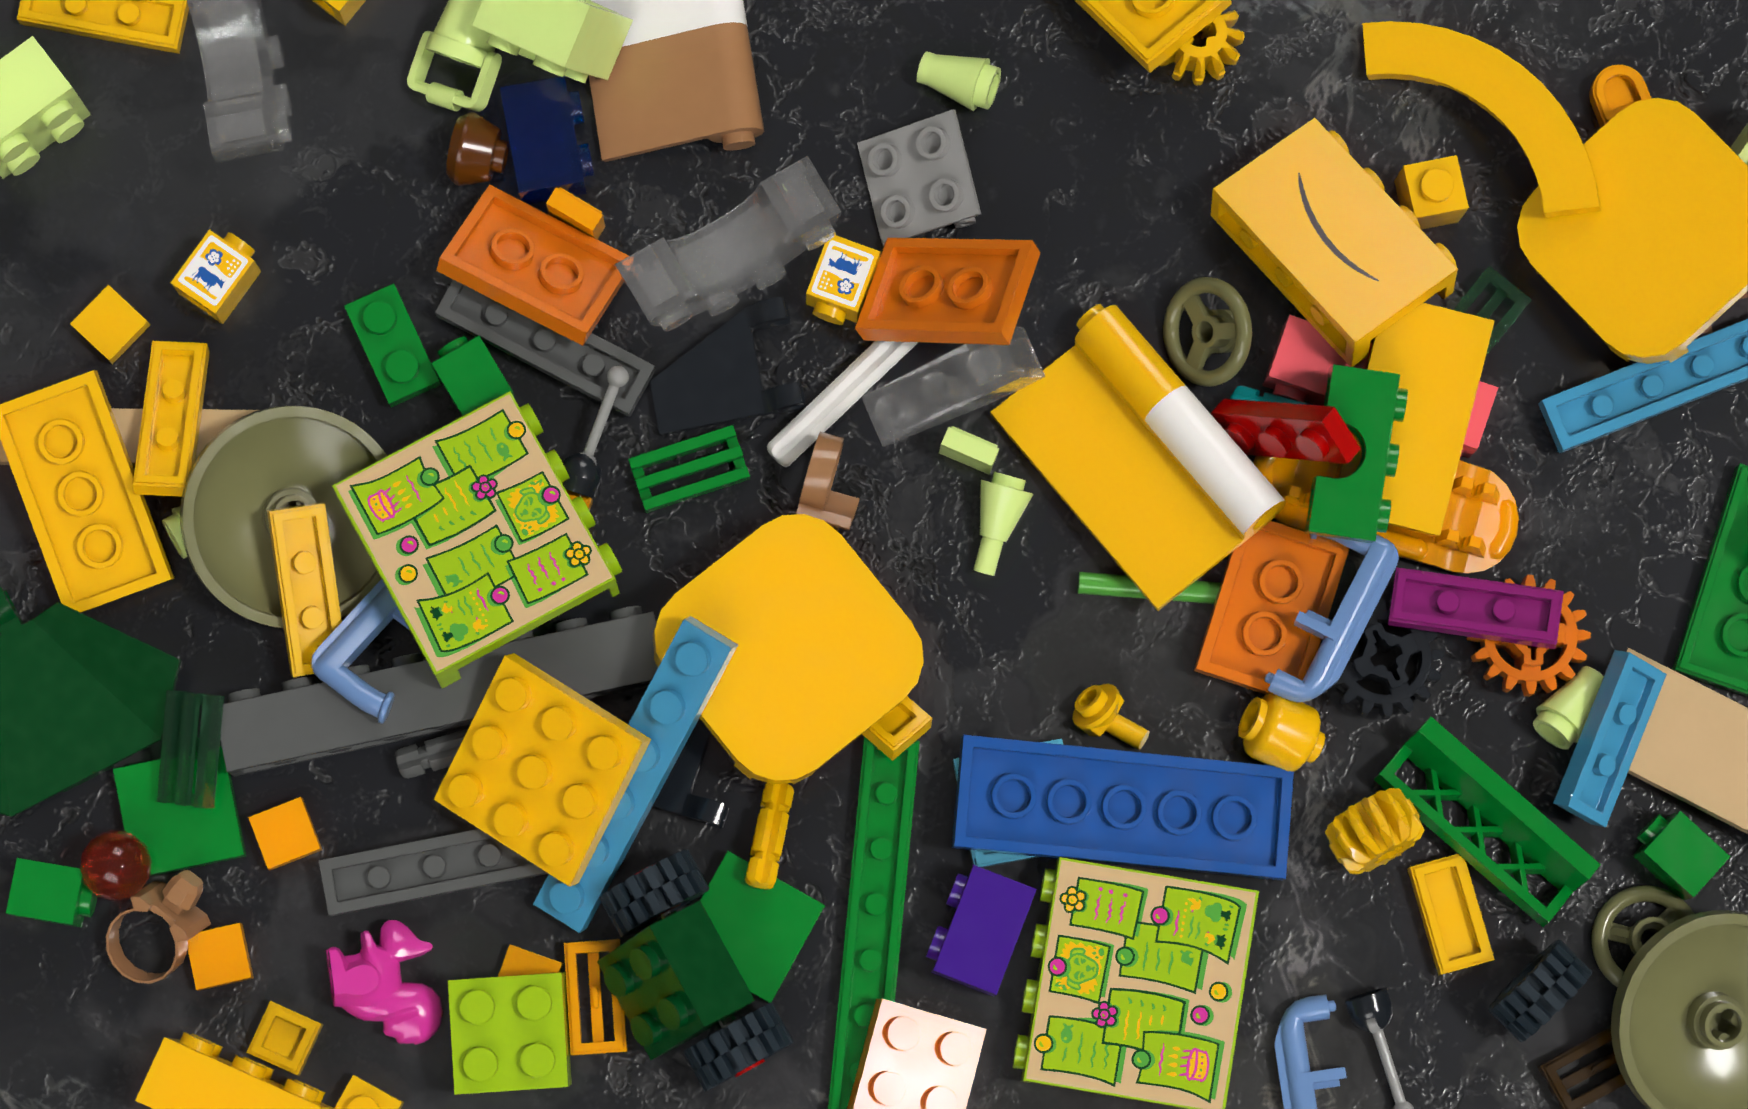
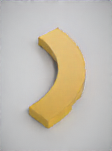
M1396 21L1362 23L1366 75L1369 80H1412L1435 86L1441 85L1467 96L1469 100L1486 110L1505 126L1523 149L1536 175L1546 218L1601 211L1597 184L1589 157L1574 124L1561 104L1543 83L1520 63L1497 48L1474 37L1447 28L1422 23Z

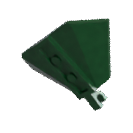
M0 587V814L14 817L62 791L66 792L115 767L114 764L163 740L182 660L59 602L24 624L8 591H4Z

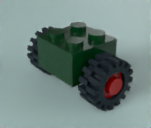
M685 849L639 871L599 897L620 938L637 932L647 925L650 926L598 960L597 963L604 974V981L608 990L617 997L631 1023L634 1038L644 1047L650 1060L701 1035L714 1027L715 1031L718 1030L683 1051L704 1092L732 1077L737 1078L765 1062V1059L791 1045L794 1041L773 1003H769L734 1021L736 1020L734 1013L755 1000L701 901L677 912V909L689 904L690 901L700 897L710 889L689 850Z

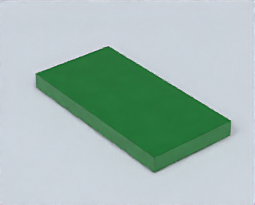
M1740 463L1734 470L1672 670L1688 678L1748 698V466Z

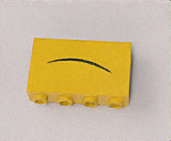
M1316 118L1307 122L1213 188L1211 217L1350 367L1355 366L1368 356L1370 342L1377 335L1436 293L1442 299H1445L1454 291L1458 268L1450 251L1440 243L1434 244L1421 230L1419 221L1414 213L1404 205L1398 206L1385 192L1384 185L1378 175L1370 168L1365 167L1363 169L1349 154V149L1342 137L1333 130L1327 131Z

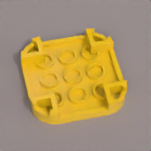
M1652 98L1634 102L1618 112L1583 144L1596 180L1601 211L1546 218L1538 186L1522 206L1517 225L1520 248L1536 273L1559 294L1607 344L1612 352L1627 362L1631 360L1645 364L1668 360L1671 363L1688 353L1687 346L1748 292V165L1695 112L1678 101Z
M806 514L782 515L754 531L676 592L661 609L653 632L654 661L657 667H659L682 621L689 616L738 644L700 719L735 761L734 766L750 780L754 778L772 785L795 784L811 776L817 769L896 706H899L918 683L924 663L922 640L912 621L843 536L824 520Z

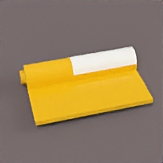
M1098 304L1089 309L1078 320L1076 326L1080 330L1075 337V345L994 408L990 414L1154 608L1159 611L1267 525L1284 508L1287 501L1116 305L1104 308L1102 304Z

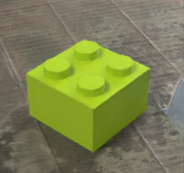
M565 972L448 980L454 1095L560 1088L572 1085Z

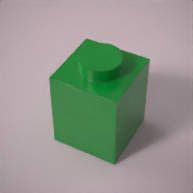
M466 336L453 340L438 351L440 358L431 363L461 416L510 391L516 400L512 389L480 336L468 341Z
M1681 811L1669 815L1666 819L1660 813L1657 814L1636 837L1643 844L1632 855L1668 889L1683 900L1694 898L1731 857Z
M17 858L6 914L82 928L84 916L92 917L98 897V884L91 883L93 873L84 869Z

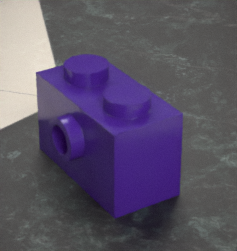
M973 865L968 877L958 873L946 905L956 908L948 929L937 926L926 955L927 958L936 961L931 973L995 997L1037 889Z

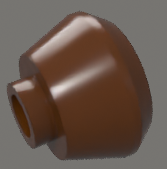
M469 112L457 119L450 140L446 174L458 186L490 182L494 172L503 174L508 160L510 142L501 140V129L475 112Z

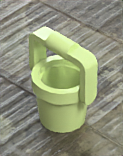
M448 0L434 32L425 31L423 33L407 77V84L412 90L425 94L428 103L456 112L462 107L476 112L486 108L502 63V57L500 54L495 53V47L487 43L490 33L472 25L482 0ZM434 53L481 69L471 98L465 96L461 90L437 82L425 83Z

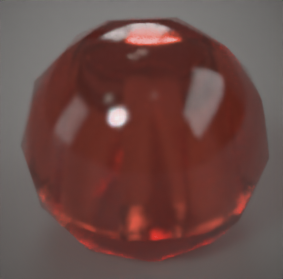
M109 830L93 838L82 852L81 874L86 887L97 897L123 901L131 898L130 896L137 894L144 887L151 876L152 860L147 846L134 834L125 831Z

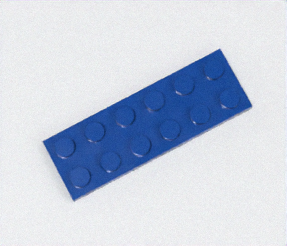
M963 735L960 744L952 848L1049 858L1062 857L1089 862L1284 880L1287 873L1294 771H1286L1270 765Z

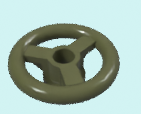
M1200 277L1184 284L1172 297L1164 317L1163 339L1169 360L1176 371L1193 384L1212 387L1229 381L1243 367L1251 348L1252 322L1246 303L1238 291L1229 283L1218 278ZM1204 293L1214 294L1220 297L1230 309L1210 310L1203 304L1199 295ZM1184 309H1186L1193 323L1192 337L1194 342L1188 357H1186L1182 349L1179 334L1180 320ZM1212 353H1231L1227 361L1219 368L1202 370L1206 360Z
M1642 885L1618 892L1602 906L1592 929V950L1599 969L1613 985L1618 987L1624 971L1614 962L1609 950L1608 940L1629 945L1635 955L1643 946L1641 936L1645 930L1656 934L1674 921L1692 915L1694 912L1683 899L1661 887ZM1652 902L1666 907L1658 917L1641 919L1632 927L1613 923L1615 917L1623 909L1635 903Z

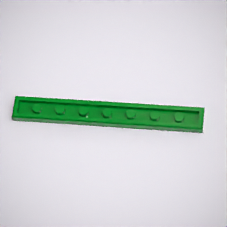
M864 736L828 1109H847L876 999L895 1002L920 741H915L892 761Z

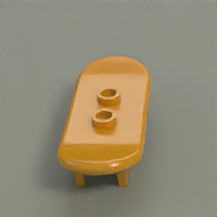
M1255 456L1253 461L1254 465L1287 501L1284 508L1274 519L1282 524L1304 531L1312 479L1315 476L1338 478L1342 463ZM1459 460L1440 536L1388 524L1386 533L1377 532V535L1393 543L1401 558L1451 572L1471 574L1483 572L1493 567L1507 555L1517 536L1519 515L1516 501L1507 484L1494 472Z

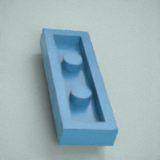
M1614 650L1554 804L1592 825L1607 826L1661 691L1666 673L1630 652Z

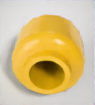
M1273 693L1266 694L1262 699L1259 697L1254 698L1246 707L1239 723L1238 734L1239 737L1243 738L1246 754L1264 764L1293 772L1298 770L1305 762H1314L1320 755L1325 742V734L1320 731V715L1315 708L1303 702L1286 700Z

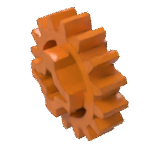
M1525 576L1521 585L1536 587L1534 576ZM1510 578L1503 581L1504 583L1515 584ZM1549 579L1541 588L1555 590L1556 581ZM1571 591L1563 594L1556 648H1562V651L1556 662L1545 670L1541 671L1543 654L1550 648L1536 646L1528 648V645L1467 637V640L1480 642L1481 649L1471 656L1472 662L1486 660L1490 665L1485 671L1483 678L1487 681L1498 674L1504 678L1502 691L1505 693L1511 691L1517 683H1520L1524 697H1530L1535 693L1537 683H1540L1546 693L1556 690L1555 675L1566 682L1571 680L1575 673L1569 662L1582 663L1587 658V654L1576 648L1577 643L1591 638V632L1577 629L1576 624L1587 615L1586 611L1576 610L1571 612L1568 607L1574 594ZM1496 648H1503L1514 659V667L1509 665L1500 656Z

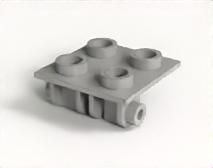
M953 109L857 143L883 247L887 238H912L954 224L955 228H962L976 223L975 216L980 215L981 210L956 110Z

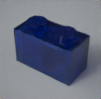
M565 76L500 87L521 201L527 204L547 201L556 187L558 189L561 187L575 196L587 194L584 177L594 176L589 144L578 145L574 125L585 123L579 91L568 93Z

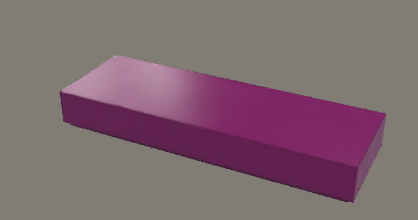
M1396 567L1388 625L1555 649L1564 591Z

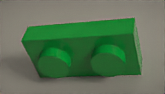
M394 283L344 306L391 408L441 385Z

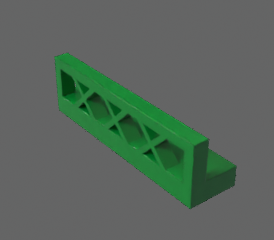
M1431 716L1407 739L1374 779L1385 790L1400 788L1405 797L1413 803L1422 823L1542 928L1552 920L1571 894L1587 882L1601 865ZM1407 758L1425 773L1427 790H1412L1395 775V772ZM1441 801H1457L1467 810L1469 827H1454L1444 818ZM1484 837H1499L1509 846L1511 864H1496L1486 855ZM1526 874H1541L1558 889L1546 906L1529 893Z

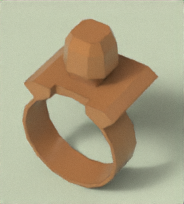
M820 431L808 466L796 514H806L824 520L837 532L839 528L849 531L860 499L831 491L844 438Z
M184 870L172 877L167 884L153 881L130 896L132 906L121 912L110 923L106 934V951L112 965L122 976L136 983L147 984L166 978L184 962L188 951V940L211 924L208 915L196 907L203 892V881L193 872ZM151 911L163 917L171 926L169 929L175 941V958L168 971L163 973H147L135 967L127 959L119 940V928L123 917L127 913Z

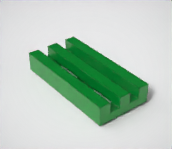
M733 425L628 459L646 513L750 480V474ZM725 442L727 443V450L647 476L644 474L643 469ZM733 461L735 467L733 471L653 497L649 489L651 487Z

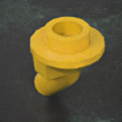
M1112 684L1090 686L1081 692L1075 701L1072 720L1078 728L1089 736L1100 737L1106 731L1135 749L1140 750L1150 733L1149 730L1118 714L1124 699L1118 689Z

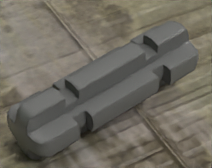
M464 729L424 741L425 746L419 748L418 745L414 744L398 749L395 752V758L402 777L409 779L426 774L425 769L432 768L433 771L450 767L468 730Z

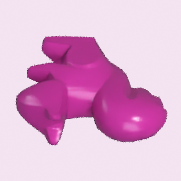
M388 920L381 927L379 945H376L369 931H363L360 933V953L344 956L337 947H331L326 950L330 991L334 1007H342L346 1012L363 1021L383 1022L384 1034L396 1038L400 1044L413 1043L417 1045L424 1043L438 1031L443 1014L440 997L433 988L423 983L402 982L400 962L422 956L431 951L433 945L430 942L420 940L402 922Z

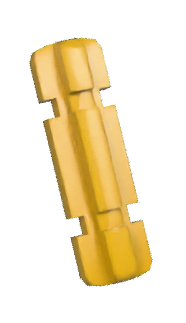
M766 783L763 789L760 803L762 808L758 813L750 852L752 858L748 862L745 876L746 884L751 887L769 890L774 887L779 869L777 862L782 855L789 814L787 813L792 806L794 788L790 784L772 785Z

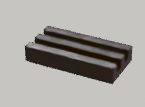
M1611 1026L1537 1066L1541 1075L1548 1082L1550 1092L1559 1102L1560 1109H1582L1626 1084L1620 1072L1571 1099L1567 1092V1089L1617 1063L1614 1051L1560 1079L1556 1072L1558 1069L1612 1041Z

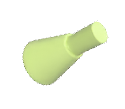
M994 472L992 482L981 480L980 535H982L974 571L992 576L995 575L1003 542H1007L1034 495L1033 493L1023 491L1026 480Z

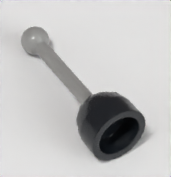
M613 366L607 372L609 385L583 453L570 455L562 462L570 479L562 482L563 486L568 490L595 498L602 478L601 467L593 455L618 390L626 385L629 379L628 371L622 366Z
M1387 987L1367 991L1344 1000L1349 1017L1354 1025L1360 1030L1373 1034L1395 1102L1393 1109H1414L1413 1105L1405 1100L1383 1031L1390 1023L1393 1015L1392 1001Z

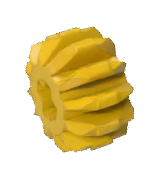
M1228 11L1222 15L1220 14L1201 30L1203 32L1201 39L1208 36L1203 47L1192 45L1194 41L1192 37L1159 66H1166L1175 62L1176 65L1172 74V78L1175 81H1179L1183 77L1185 70L1192 71V81L1196 86L1202 85L1205 70L1216 80L1222 79L1225 74L1224 64H1237L1240 54L1234 47L1242 44L1245 38L1243 31L1231 28L1238 21L1239 15L1237 11Z
M1389 788L1386 791L1379 790L1368 798L1364 797L1360 802L1349 806L1345 812L1335 816L1333 822L1328 825L1325 834L1330 842L1329 847L1339 863L1343 864L1350 874H1361L1365 871L1370 872L1380 865H1386L1390 860L1401 856V853L1415 845L1425 830L1419 819L1420 815L1411 800L1405 797L1400 788Z

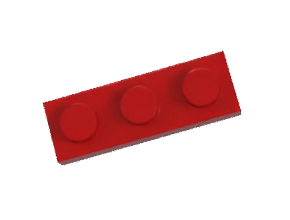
M1223 399L1211 412L1214 419L1246 455L1348 464L1361 450L1334 406Z

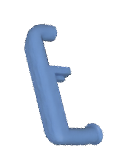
M1310 534L1311 539H1316L1319 536ZM1376 535V541L1373 543L1325 537L1364 555L1365 558L1332 621L1311 610H1308L1306 614L1299 611L1294 621V626L1323 639L1303 680L1280 669L1277 670L1276 674L1268 672L1264 679L1265 682L1270 684L1267 691L1289 701L1306 702L1320 696L1338 682L1396 569L1399 560L1398 550L1389 540L1379 535Z
M382 579L315 650L311 660L312 670L321 681L362 711L378 718L377 720L380 724L386 721L395 694L393 692L385 694L375 689L350 671L348 667L393 618L409 629Z
M1326 994L1309 996L1294 1001L1285 1010L1280 1020L1274 1048L1284 1109H1317L1314 1090L1340 1086L1339 1079L1347 1078L1345 1067L1311 1071L1304 1023L1330 1019V1012L1336 1010V1003L1334 1000L1328 1001Z

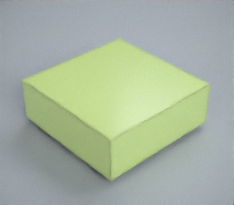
M952 426L951 428L948 427L939 454L989 475L996 461L999 448L994 443Z

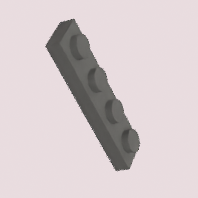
M452 280L435 311L436 317L474 337L480 336L482 341L601 403L609 385L607 372L613 366L624 367L628 371L629 379L626 385L619 388L612 409L628 417L632 415L656 370L655 366L593 333L590 334L582 346L455 280Z
M480 829L318 860L328 916L330 917L549 874Z

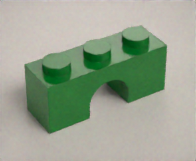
M1335 364L1329 368L1324 406H1334L1348 429L1354 434L1360 444L1361 459L1357 469L1348 477L1330 478L1315 476L1312 479L1305 534L1373 543L1376 541L1377 532H1387L1391 500L1382 498L1385 476L1395 477L1399 457V444L1390 443L1393 421L1403 422L1408 389L1398 388L1400 374Z

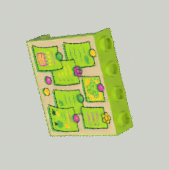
M511 391L332 485L344 511L442 689L461 679L458 669L607 589L612 597L620 594L615 578L617 574L622 572L619 562L607 542L597 546L588 530L595 526L596 523L581 496L571 500L562 482L570 479L565 466L555 449L545 454L536 436L544 432L538 418L529 403L519 407Z
M1062 857L1056 860L1055 870L1045 868L1039 901L1049 903L1046 925L1037 923L1035 925L1030 955L1031 957L1040 958L1037 980H1026L1021 1011L1031 1014L1028 1036L1018 1034L1012 1068L1022 1069L1020 1081L1185 1109H1225L1259 891Z

